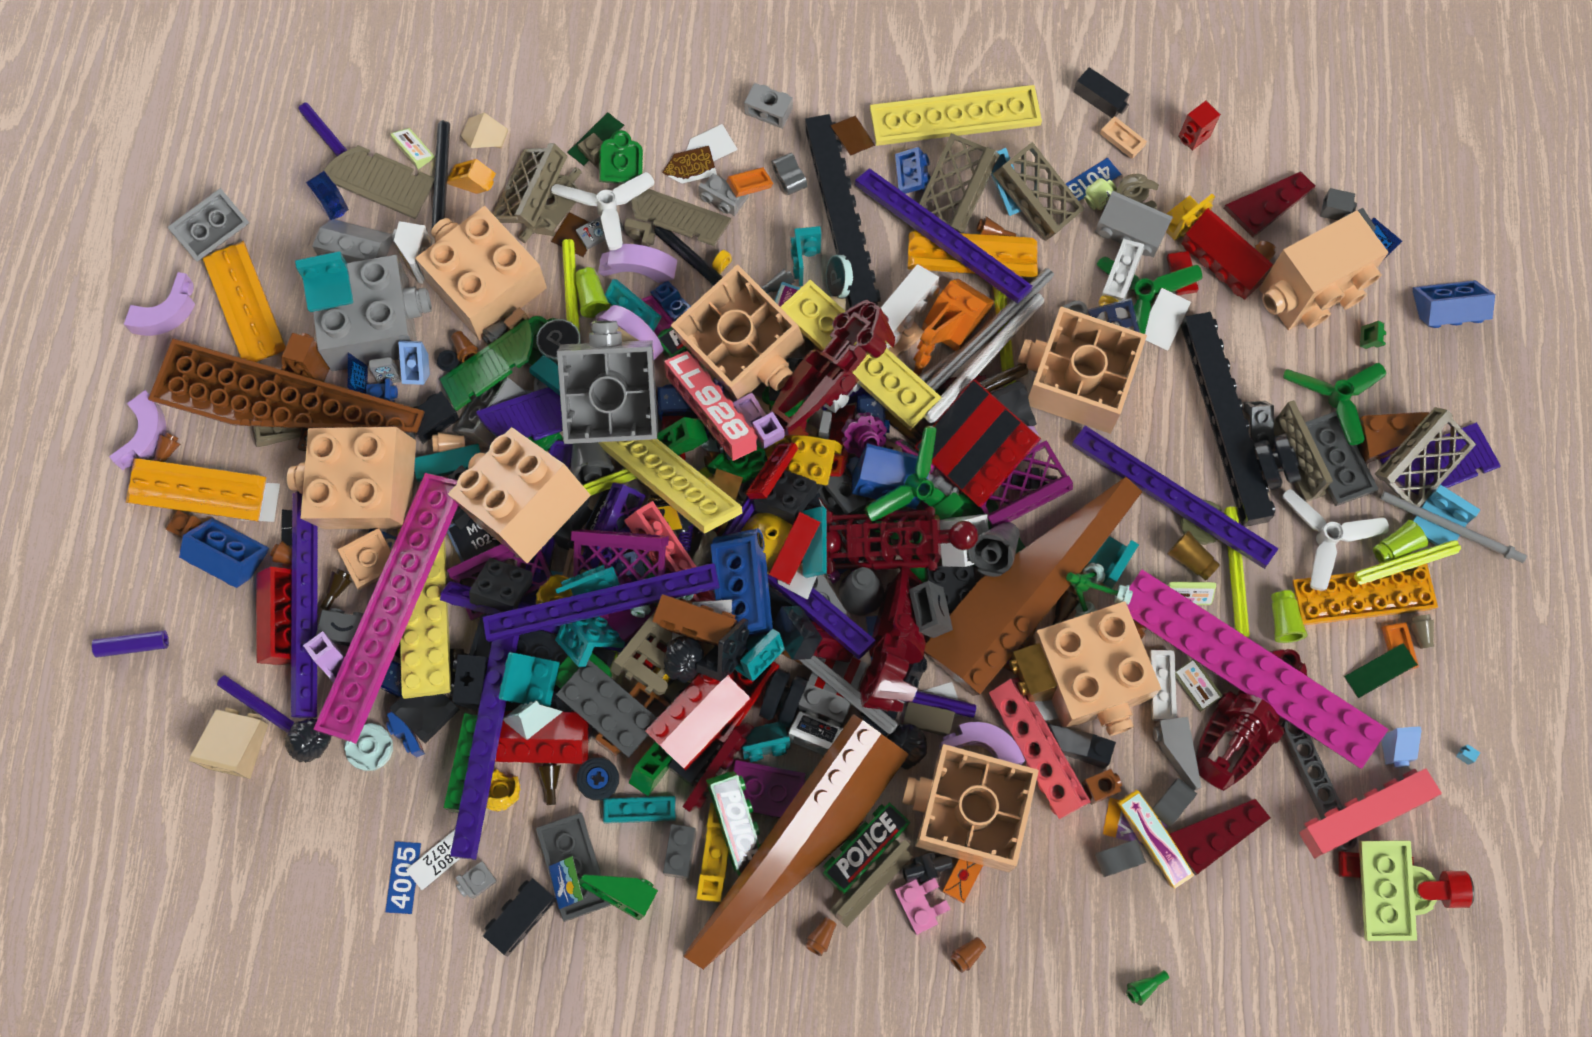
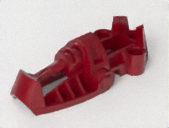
M865 300L851 307L846 312L837 315L832 324L834 330L830 334L832 340L822 352L820 350L810 351L790 376L771 409V412L774 413L783 427L784 435L808 436V433L805 431L807 419L825 404L831 407L833 401L839 399L840 394L848 395L859 381L853 372L868 354L872 358H878L885 352L887 344L894 348L895 336L889 326L888 316L876 304ZM811 393L794 415L790 417L785 415L786 412Z
M901 567L894 580L887 584L884 598L880 605L872 638L876 641L875 645L869 650L872 657L871 664L867 668L859 690L861 705L864 708L879 709L887 712H902L904 703L897 700L912 702L918 689L903 681L909 664L919 663L923 659L926 646L924 635L919 632V627L916 623L909 589L923 582L908 567Z
M1279 649L1270 651V653L1283 660V657L1288 658L1292 667L1307 676L1306 665L1301 662L1300 655L1295 650ZM1230 690L1224 692L1223 697L1217 702L1218 706L1204 728L1195 755L1199 776L1223 791L1247 775L1259 763L1274 743L1277 744L1284 734V727L1278 724L1280 716L1275 709L1265 700L1244 693L1241 690L1237 695ZM1225 732L1233 736L1228 743L1229 748L1223 757L1218 756L1215 761L1208 758ZM1242 744L1246 745L1247 747L1231 772L1227 771L1230 766L1228 760L1234 751H1238Z

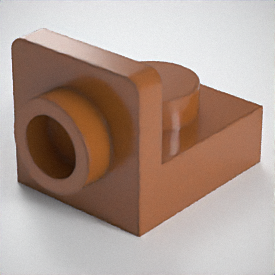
M177 510L166 530L183 538L184 534L203 524V522L193 515L189 516Z

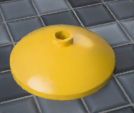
M759 512L748 519L741 532L757 528L761 530L765 544L764 551L762 552L766 554L767 574H769L792 524L776 515ZM771 532L776 533L775 536H769L768 534Z

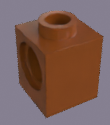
M1112 769L1087 778L1082 782L1091 805L1117 795L1122 791L1120 788L1122 786L1121 780L1117 773H1113ZM1100 780L1108 783L1109 790L1107 792L1100 790L1098 787Z

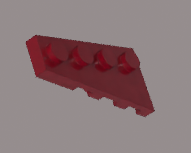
M1300 171L1226 204L1223 209L1254 238L1313 191L1316 185Z
M746 722L732 731L682 806L689 812L696 808L701 809L708 799L706 794L709 792L706 780L721 775L724 770L726 771L734 760L733 757L744 746L747 737L753 731L754 727Z
M1253 799L1172 832L1169 835L1193 874L1197 875L1271 819V817L1259 802Z

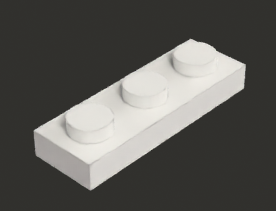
M1123 239L1103 290V296H1111L1118 301L1125 300L1142 256L1144 244Z
M1151 650L1149 652V660L1161 687V690L1151 699V720L1160 721L1177 718L1174 651Z

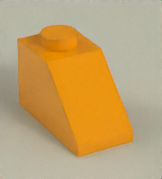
M473 159L455 164L447 179V184L478 194L491 189L496 173L479 160Z

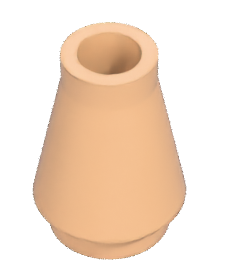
M440 432L432 435L433 452H443L465 447L464 435L459 436Z

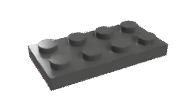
M1336 412L1305 422L1333 480L1326 489L1335 507L1372 494L1378 490L1357 445L1348 444Z
M588 660L586 667H580L556 694L559 699L628 758L648 736L645 730L657 719L656 716L590 660Z
M582 812L536 828L550 878L549 866L573 856L578 880L583 875L602 876ZM580 887L583 900L561 908L560 912L563 922L609 907L611 904Z

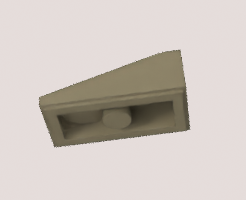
M253 426L256 447L299 438L302 433L301 428Z
M908 702L903 724H912L923 731L947 736L950 734L955 712Z

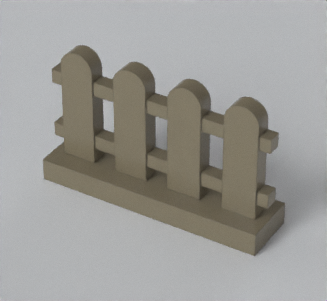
M655 610L614 660L610 671L619 676L624 670L627 679L630 680L633 677L647 687L645 692L650 694L653 691L661 695L666 692L668 687L667 682L662 679L666 674L663 661L665 653L656 646L659 643L666 646L672 640V632L652 622ZM650 636L654 638L651 643L648 641ZM636 653L641 655L637 660L633 658ZM648 660L660 669L658 674L644 666V661Z

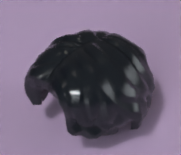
M685 636L676 637L666 644L667 651L663 659L664 671L669 678L673 680L678 679L686 683L697 675V663L703 658L704 652L698 641Z
M306 719L295 722L287 732L285 738L286 750L298 762L306 763L320 758L331 742L332 736L314 730L318 719Z
M899 724L887 736L889 740L909 754L901 765L905 770L916 766L927 754L926 737L921 729H918L915 725Z

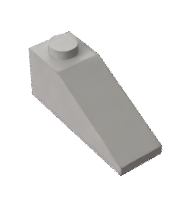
M1188 717L1158 721L1153 728V735L1155 741L1159 743V748L1190 788L1194 791L1202 788Z

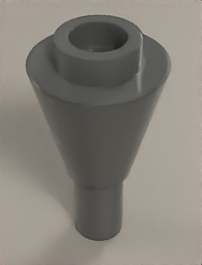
M782 269L767 282L768 284L761 288L766 293L779 291L782 282L792 285L795 280L790 270L786 272L785 269Z
M513 312L504 320L483 330V339L488 345L508 331L504 321Z

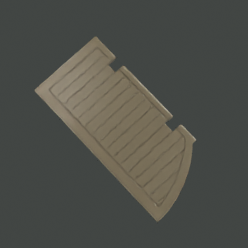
M359 145L334 158L319 176L324 181L331 183V179L338 187L415 220L434 185L435 179L422 172L415 176L412 174L413 168L378 153H375L372 158L368 156L370 150Z
M647 189L631 200L632 210L636 219L648 222L650 219L653 221V225L692 238L693 235L697 236L698 241L715 246L731 222L730 217L651 189Z

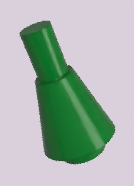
M1163 970L1154 977L1128 983L1126 994L1129 1000L1134 1004L1137 1003L1142 1006L1158 986L1169 979V975Z

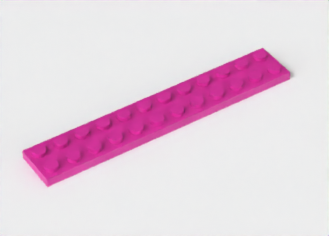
M425 473L314 730L345 741L357 743L458 507V504L448 495L458 480Z
M1141 569L1131 584L1129 590L1133 591V594L1127 606L1134 621L1242 692L1265 700L1275 709L1280 717L1359 769L1364 767L1389 730L1143 569Z

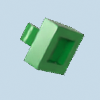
M1378 320L1361 326L1360 347L1368 349L1385 346V323Z

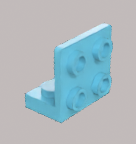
M1441 484L1433 490L1421 507L1463 527H1466L1480 512L1479 508ZM1416 516L1413 520L1421 527L1427 540L1436 546L1452 540L1457 541L1460 536L1419 516Z

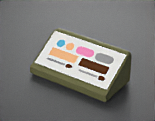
M1194 659L1175 671V678L1200 712L1223 697L1201 665Z

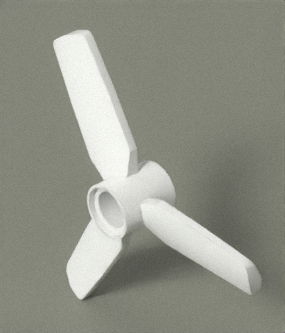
M645 172L618 186L613 191L602 190L597 195L559 184L552 186L551 192L582 204L597 206V213L601 217L608 249L617 250L623 245L617 205L626 204L652 187L654 179L649 173Z
M1287 490L1282 496L1287 504L1312 529L1318 531L1316 541L1319 547L1316 549L1310 587L1314 590L1324 591L1327 589L1337 555L1336 544L1340 540L1351 542L1383 535L1389 531L1386 518L1345 522L1342 525L1337 522L1326 523L1324 518L1293 490Z

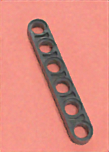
M1283 721L1281 724L1284 727L1283 738L1321 820L1326 818L1324 815L1326 812L1336 807L1339 811L1343 810L1344 808L1311 737L1299 728L1297 734H1291L1287 729L1289 722ZM1299 744H1303L1308 748V755L1306 757L1298 753L1297 747ZM1309 766H1313L1318 770L1319 775L1317 779H1313L1308 775ZM1320 788L1328 792L1329 799L1327 801H1322L1318 797V790ZM1357 838L1351 840L1347 847L1341 845L1336 849L1342 852L1351 850L1356 846Z

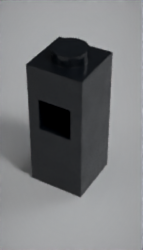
M1090 67L1087 68L1076 82L1074 93L1111 118L1116 117L1119 113L1122 115L1129 106L1127 101L1130 94Z

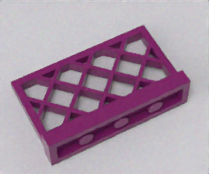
M1047 440L1034 446L1022 460L1030 462L1027 473L1013 470L1008 477L1007 483L1003 482L1000 485L1005 487L1002 498L990 496L989 499L1000 502L999 509L989 513L986 507L987 501L980 507L983 513L987 514L988 524L991 528L1003 522H1011L1073 490V481L1069 475L1067 476ZM1045 448L1049 455L1047 462L1035 460L1036 452ZM1032 464L1045 467L1042 477L1030 474ZM1048 468L1058 470L1061 477L1055 480L1045 478ZM1013 474L1025 477L1022 487L1010 484ZM1028 478L1041 481L1039 488L1034 491L1026 489ZM1008 488L1020 491L1019 499L1015 501L1005 499Z
M578 529L571 533V541H574L573 577L580 575V571L584 567L588 570L593 569L589 563L596 556L605 565V569L612 567L611 564L620 558L627 567L620 575L615 571L621 585L626 584L622 577L629 570L638 581L645 579L651 572L655 576L665 575L666 546L669 543V536ZM581 545H588L594 552L587 560L581 555ZM606 547H610L616 554L609 562L600 553ZM628 549H633L639 556L632 564L622 555ZM650 551H659L658 562L653 566L645 555ZM640 560L649 568L642 577L633 568Z
M503 544L447 569L450 578L455 583L462 584L461 581L467 578L476 580L478 577H474V575L481 573L489 558L504 563L512 558L518 561L516 567L520 568L522 562L533 566L531 569L532 579L536 568L544 570L547 580L550 576H553L541 549L537 552L533 564L514 557L516 555ZM547 580L541 583L533 581L532 584L535 585L530 587L524 596L539 590L540 586L547 583ZM466 608L471 621L480 618L481 614H485L482 612L474 614V611Z

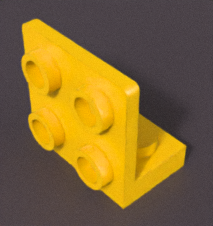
M1210 194L1199 204L1190 195L1166 213L1173 217L1166 233L1174 241L1180 236L1184 237L1207 208L1212 209V202L1215 196Z
M792 436L791 443H795L799 449L785 470L814 480L816 484L827 486L835 453L841 454L843 445L837 441L823 438Z

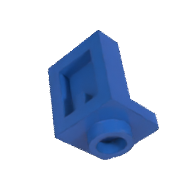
M386 378L385 383L366 384V394L395 402V399L398 398V388L390 378Z

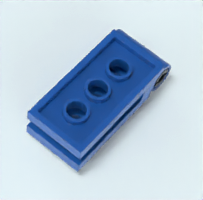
M759 528L714 537L711 544L712 563L716 566L720 588L715 589L716 601L732 600V614L736 616L735 619L738 622L743 618L748 619V637L768 634L773 629L766 554L762 552L764 551L765 544L763 534Z

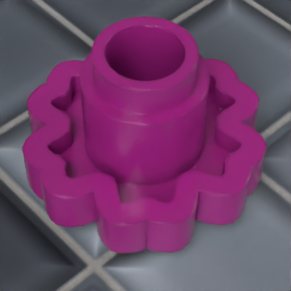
M869 412L864 414L858 413L855 416V420L848 419L843 426L842 433L845 436H843L841 442L848 453H855L860 458L866 444L883 447L886 442V438L883 435L886 433L887 428L879 417H873Z

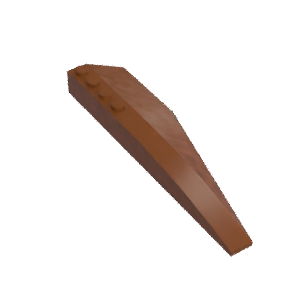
M173 338L148 398L149 401L239 426L287 428L397 427L403 432L417 433L425 413L423 410Z
M1124 477L1015 554L1013 565L1008 571L1000 576L992 577L986 575L978 580L951 612L950 619L953 630L935 638L930 637L926 642L924 653L972 696L980 695L1012 657L1013 652L1021 646L1071 585V582L1066 580L1067 574L1070 572L1080 574L1143 491L1127 477Z
M853 714L685 952L684 958L704 970L854 834L909 754Z

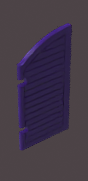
M549 387L476 411V415L482 424L497 437L505 434L511 427L525 437L532 436L534 441L563 431L560 395Z
M1477 422L1461 428L1476 445L1441 483L1445 488L1477 477L1476 469L1480 468L1484 474L1501 467ZM1456 439L1455 451H1460L1466 445L1462 439ZM1442 440L1441 452H1449L1450 440ZM1430 441L1427 445V453H1435V441ZM1449 455L1441 456L1440 468H1445L1449 464ZM1390 456L1380 460L1382 465L1388 460ZM1426 457V469H1434L1435 457ZM1415 458L1412 461L1411 470H1420V458ZM1434 472L1426 473L1425 485H1428L1434 480ZM1420 473L1411 474V486L1419 485ZM1400 475L1395 481L1405 486V475ZM1419 489L1410 490L1419 495Z

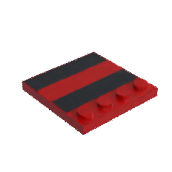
M973 379L933 425L936 428L932 464L975 504L982 507L1041 438L977 380ZM920 440V442L915 446V448H916L918 451H919V449H920L921 440Z

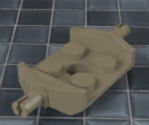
M574 167L568 176L559 175L555 184L578 189L575 181L582 174V171ZM551 192L548 198H554V203L544 205L535 227H527L525 225L526 229L518 237L519 240L526 243L534 233L554 236L555 228L575 205L576 201Z

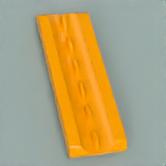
M912 231L909 233L907 269L913 270L918 264L928 271L974 273L920 232ZM960 233L1018 276L1037 277V240L1034 238Z
M244 240L206 255L203 261L240 357L258 362L283 352L286 345Z
M134 458L125 503L259 522L267 477Z
M1428 564L1407 569L1361 585L1357 584L1354 579L1356 572L1331 575L1328 587L1324 591L1312 589L1310 587L1311 578L1292 580L1304 625L1428 611L1438 608Z

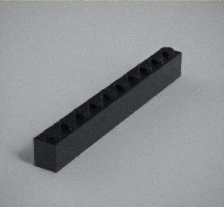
M830 114L805 118V132L836 255L846 256L845 260H849L853 271L852 285H848V290H850L847 295L849 307L851 308L865 300H869L878 306V302H881L879 289H875L873 284L876 283L874 270L869 268L871 263L869 251L864 249V245H866L865 234L860 232L859 226H861L859 213L855 214L856 200L854 194H850V177L845 175L847 166L845 158H841L840 152H842L840 139L836 140V133L830 126L836 122H832Z
M1211 312L1185 316L1181 324L1182 332L1234 502L1238 508L1241 524L1244 527L1267 523L1274 517L1275 506L1268 496L1269 487L1267 481L1263 480L1262 467L1255 454V442L1250 438L1248 432L1249 423L1242 413L1243 404L1236 394V381L1234 378H1231L1230 362L1228 358H1225L1223 352L1224 343L1217 333V321L1213 319Z

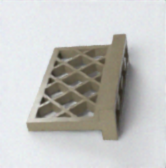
M951 133L919 204L924 207L927 202L934 200L937 210L931 213L934 215L939 214V219L956 231L964 233L998 160V152ZM956 140L962 143L964 150L953 155L951 147ZM976 149L983 151L979 160L971 161L969 152ZM966 154L969 164L958 169L955 158ZM952 160L955 170L944 175L942 170L944 163ZM971 168L973 174L971 179L963 182L960 172ZM957 174L960 184L949 188L946 178ZM943 180L946 190L935 194L933 190L934 184ZM962 188V199L954 202L950 192ZM948 194L951 204L940 208L937 198ZM952 208L954 216L952 221L948 222L944 220L941 212Z
M1033 142L993 173L1045 241L1058 233L1085 209ZM1028 150L1035 156V162L1026 161V152ZM1012 163L1021 164V174L1013 169ZM1026 166L1035 167L1034 176L1026 175ZM1040 169L1046 170L1048 179L1039 177ZM1026 180L1034 181V190L1028 188ZM1039 182L1048 184V193L1039 192ZM1053 185L1060 188L1061 196L1053 194ZM1039 197L1048 198L1047 207H1043L1039 202ZM1053 199L1061 201V210L1052 208ZM1066 202L1071 203L1076 211H1066ZM1052 213L1061 215V223L1059 225L1052 218Z
M549 143L547 148L523 150L493 212V215L500 223H524L527 227H535L551 193L552 186H554L568 157L555 143ZM529 156H533V158L527 162ZM536 164L532 170L528 171V169ZM526 182H528L527 185H525L522 189H520V187H521L523 184H525ZM519 199V202L512 207L511 205Z
M1295 400L1288 402L1276 419H1274V437L1284 433L1287 434L1290 446L1294 448L1302 479L1301 481L1294 482V485L1300 497L1305 502L1323 497L1326 494L1325 489L1333 480Z
M1434 407L1375 473L1379 480L1384 481L1401 499L1419 507L1476 445L1452 419L1453 415L1448 410ZM1448 423L1450 426V436L1442 437V428ZM1456 439H1462L1466 443L1460 451H1455ZM1442 440H1450L1449 452H1441ZM1430 441H1435V453H1427V445ZM1449 455V464L1445 468H1440L1441 456ZM1426 457H1435L1434 469H1426ZM1415 458H1420V470H1411L1412 461ZM1434 472L1432 483L1425 485L1426 473ZM1420 473L1419 485L1411 486V474ZM1400 475H1405V486L1398 487L1394 483ZM1419 489V497L1413 503L1410 500V490Z
M895 839L829 910L846 928L902 869V866H905L913 857L907 851L910 844L906 840L900 844Z

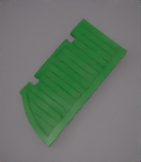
M528 319L440 378L456 411L471 402V396L474 394L477 397L513 373L511 370L513 367L517 366L519 369L529 362L533 348V330Z

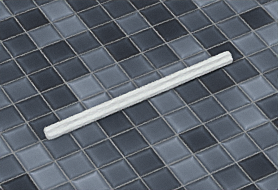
M1040 293L1033 296L941 395L942 398L924 415V418L929 423L935 422L970 382L976 378L1044 303V298Z

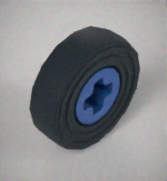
M592 758L580 766L576 783L579 791L586 798L602 801L616 792L619 785V773L611 761L605 758ZM597 773H601L604 781H600L598 785H595L592 777L597 776Z

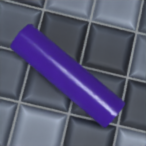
M166 630L94 639L92 641V652L94 657L98 658L167 649L169 637Z

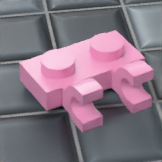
M935 878L920 886L915 879L895 889V893L916 935L938 925L935 917L950 910L946 900L930 908L924 896L939 888Z

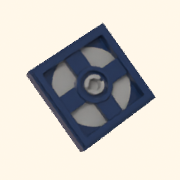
M1132 298L1088 309V314L1091 317L1140 333Z

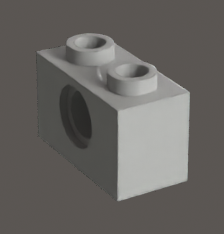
M754 83L744 102L746 115L782 129L793 109V97H790L787 93L777 92L766 85H759L757 83Z

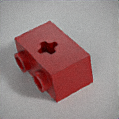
M1207 100L1187 114L1178 136L1181 142L1192 151L1211 137L1221 115Z

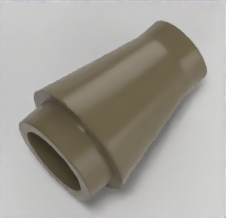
M1430 614L1411 617L1412 623H1410V626L1420 649L1434 647V619L1431 620Z

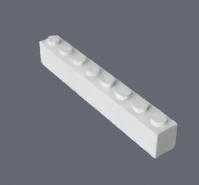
M918 264L881 307L882 311L888 316L889 326L895 336V344L900 340L902 332L911 327L915 316L925 310L927 302L930 298H935L940 290L939 276ZM857 383L848 395L840 394L837 401L834 400L831 407L827 404L824 407L836 413L840 407L843 408L847 404L852 392L858 391L861 386Z

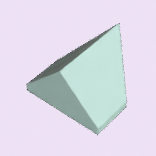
M535 701L533 703L530 702L528 705L527 703L519 705L506 715L503 720L528 740L563 711L539 705Z

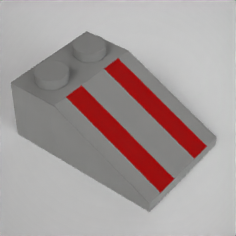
M819 657L827 666L854 688L858 689L868 663L853 657L848 663ZM812 672L799 702L798 710L804 713L806 711L813 712L819 716V719L826 722L827 720L835 721L842 728L851 703Z

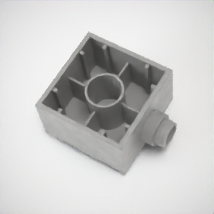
M397 255L347 263L354 302L344 306L313 312L319 353L332 372L352 368V360L356 363L358 362L361 366L369 365V361L373 359L391 357L392 360H399L398 342L417 341L414 318L422 317L423 312L428 313L432 311L428 289L419 288L417 290L416 286L409 287L408 277Z
M617 321L592 322L593 333H589V343L564 344L559 347L557 358L564 444L657 439L658 420L653 340L622 342L621 332L617 331Z

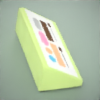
M410 128L390 134L393 142L418 170L435 158Z
M1170 582L1167 585L1187 599H1191L1197 605H1211L1216 589L1215 582Z

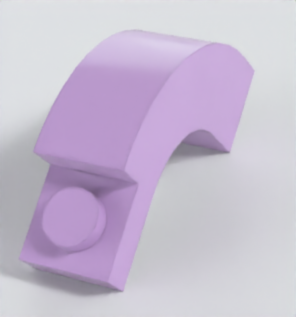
M623 244L617 250L602 253L598 273L602 276H608L620 272H635L643 274L657 283L674 279L677 259L663 251L648 246Z
M178 272L171 293L163 303L154 307L130 305L124 325L132 334L144 336L160 335L175 329L188 318L195 306V303L189 297L193 293V282L187 274Z
M613 305L607 311L599 312L592 321H617L618 327L639 341L653 340L654 360L664 351L660 340L653 330L640 317L624 307Z
M146 390L127 403L138 420L135 436L109 456L122 470L131 467L134 458L151 460L156 453L159 434L164 436L166 433L164 413L158 403L148 400L150 394Z
M753 393L733 402L734 408L738 413L741 412L749 427H753L758 435L756 445L759 448L764 449L784 438V429L774 413L771 412L766 415Z
M322 631L303 646L314 662L334 683L345 656Z
M984 722L960 724L957 728L959 735L956 736V733L949 734L942 738L943 741L939 745L940 750L943 744L956 748L976 745L989 751L993 758L1019 765L1025 762L1019 746L1009 734L997 726Z

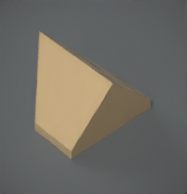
M484 112L468 118L461 137L470 148L497 147L502 149L508 129Z

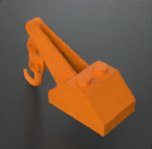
M960 279L950 281L938 296L923 322L922 330L924 332L917 346L918 352L913 358L916 362L913 372L918 377L920 376L932 357L930 354L936 343L942 342L955 351L960 349L992 309L994 300Z

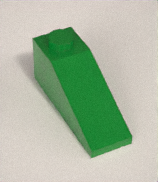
M683 417L657 435V439L677 455L692 451L708 441L702 421Z
M655 742L634 767L629 784L649 796L668 771V766L673 761V758Z
M583 875L578 880L580 887L637 920L642 919L646 915L658 892L657 889L653 888L654 885L646 879Z

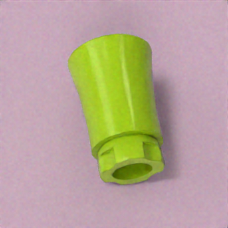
M586 267L578 270L575 276L580 300V313L586 318H595L599 312L607 311L610 308V304L594 268Z
M1408 520L1398 530L1380 541L1372 550L1375 558L1381 564L1427 547L1428 540L1421 527L1414 521Z
M1291 590L1273 593L1271 595L1273 602L1271 606L1274 618L1275 641L1278 643H1291L1305 639L1308 634L1304 627L1294 593Z

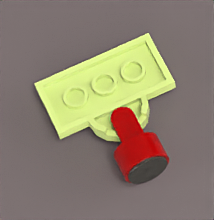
M1359 841L1364 939L1366 941H1417L1416 915L1426 914L1433 910L1437 900H1441L1445 908H1470L1473 904L1474 885L1470 874L1466 871H1442L1439 881H1436L1431 872L1423 867L1412 865L1411 841Z

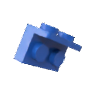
M919 147L896 153L898 189L905 194L920 189L925 192L931 179L927 168L930 165L928 155L924 154Z

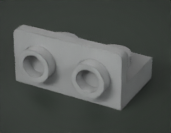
M714 173L705 184L701 183L698 186L699 196L704 202L712 203L723 213H730L733 216L738 213L749 197L748 194L736 197L726 180Z

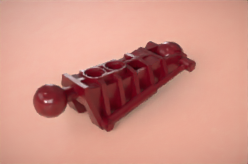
M926 507L924 510L894 511L876 520L882 521L881 523L871 521L866 514L833 515V512L826 511L827 574H833L835 569L862 567L873 568V570L900 569L901 567L927 568L929 571L935 570L941 558V544L951 543L956 549L965 551L974 547L978 541L977 528L969 521H959L951 529L940 530V517L935 514V508ZM849 520L847 525L832 526L833 521ZM857 520H866L863 524L857 523ZM847 530L848 553H838L843 543L838 531ZM870 530H881V537L870 538ZM916 532L922 534V540L919 544H915L913 540ZM894 533L899 535V542L896 545L891 543V536ZM870 542H881L882 551L871 552ZM896 556H900L902 558L895 560ZM918 556L920 559H913V557ZM878 557H883L885 560H877V559H878ZM848 558L851 563H835L833 559ZM859 558H866L868 561L858 563Z

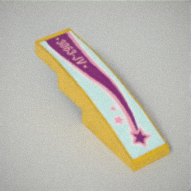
M1137 789L1117 802L1139 842L1144 844L1153 862L1160 867L1172 888L1175 889L1194 876L1172 838Z

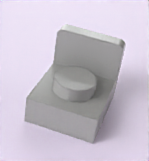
M483 861L463 876L459 875L456 877L459 882L456 885L463 897L468 895L472 899H475L497 882Z

